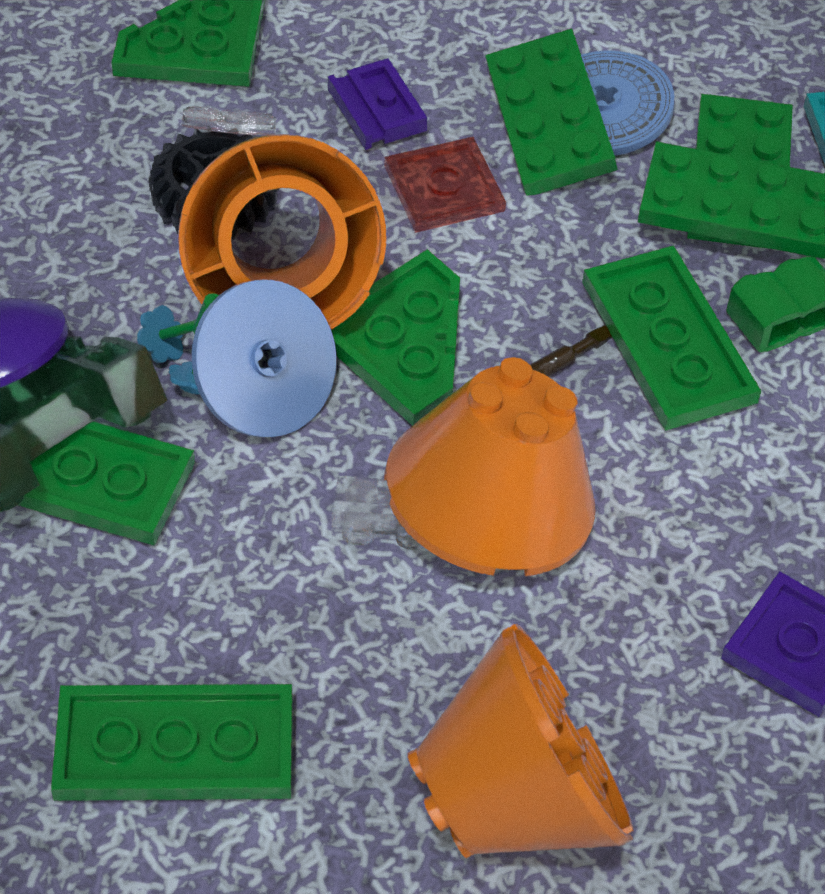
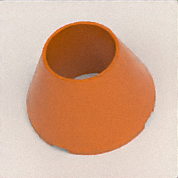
M290 134L256 137L231 147L212 161L199 175L186 197L181 212L178 231L179 254L186 279L201 304L206 295L210 293L220 295L240 283L254 280H275L289 284L305 293L319 307L330 329H333L349 318L369 296V290L376 279L380 266L383 265L385 257L386 224L380 200L372 184L360 168L343 153L324 142L309 137ZM277 188L296 189L314 197L319 209V229L313 245L299 260L281 268L266 269L250 265L234 254L231 243L233 226L242 208L252 198L265 191Z

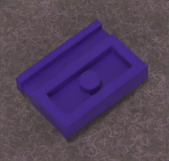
M389 58L347 70V76L336 78L334 74L328 76V91L365 150L372 148V143L380 140L386 144L427 131L426 114Z

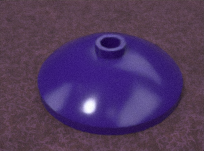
M0 298V387L13 383L32 373L49 361L63 346L68 336L69 327L63 312L58 307L37 299Z

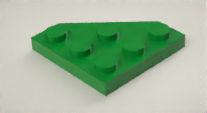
M178 0L157 11V19L140 28L132 24L119 31L111 62L113 76L249 87L265 0Z
M428 249L373 283L369 290L370 294L364 303L344 322L331 329L335 342L336 356L412 426L453 394L460 277Z

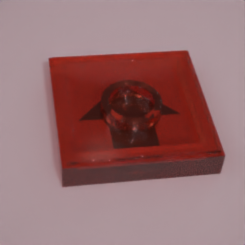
M474 137L385 156L384 167L415 233L505 212L506 200Z

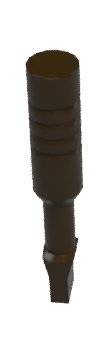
M603 325L587 333L584 339L572 346L564 345L530 365L533 370L549 377L573 364L577 356L593 347L598 349L613 337L608 328Z

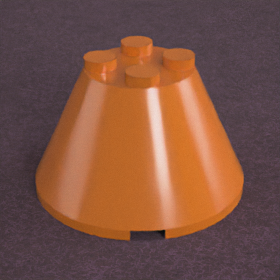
M506 358L502 360L500 366L490 367L479 372L406 430L393 445L386 463L384 480H387L391 495L389 505L398 522L412 538L431 553L453 565L481 574L493 576L496 568L508 570L525 569V576H531L551 571L567 563L577 555L586 543L594 524L596 512L594 494L575 412L578 404L575 393L566 387L560 386L550 377L533 370L528 362L520 358Z
M517 624L506 628L500 633L418 748L407 753L414 773L421 783L428 785L432 794L424 798L425 808L439 831L442 832L450 827L452 838L465 858L474 854L622 846L633 840L629 833L634 831L616 781L587 724L576 729L564 709L566 707L564 698L569 696V693L536 643Z

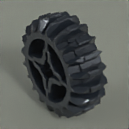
M195 127L192 136L187 137L177 134L175 144L163 143L161 154L154 156L149 176V189L151 191L152 204L155 207V211L159 212L164 224L172 223L178 234L181 212L186 197L199 175L219 155L231 147L253 139L252 134H245L239 137L237 133L219 131L202 133ZM233 127V128H231L228 132H236V131H235V128ZM182 182L188 185L189 187L187 189H184L182 186H180V184ZM280 188L268 190L257 195L242 208L233 226L231 237L233 240L236 236L237 228L241 227V229L252 233L255 222L266 223L269 211L275 210L278 196L277 191Z

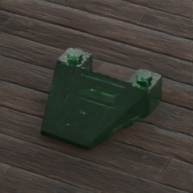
M67 336L64 342L65 345L44 365L27 376L0 387V512L10 510L23 501L25 494L40 485L30 465V461L98 417L127 428L143 423L150 418L154 409L168 401L146 346L119 337H103L100 340L101 343L97 346L84 345L81 336Z

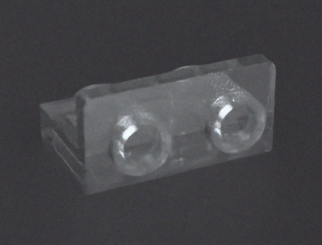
M338 475L335 502L332 508V537L343 538L347 543L353 545H367L373 540L397 542L399 546L410 550L424 548L407 533L395 517L389 505L391 495L387 480Z

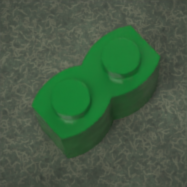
M802 257L784 261L774 272L745 275L731 288L726 312L758 352H768L791 343L799 336H809L824 330L825 269L815 257Z

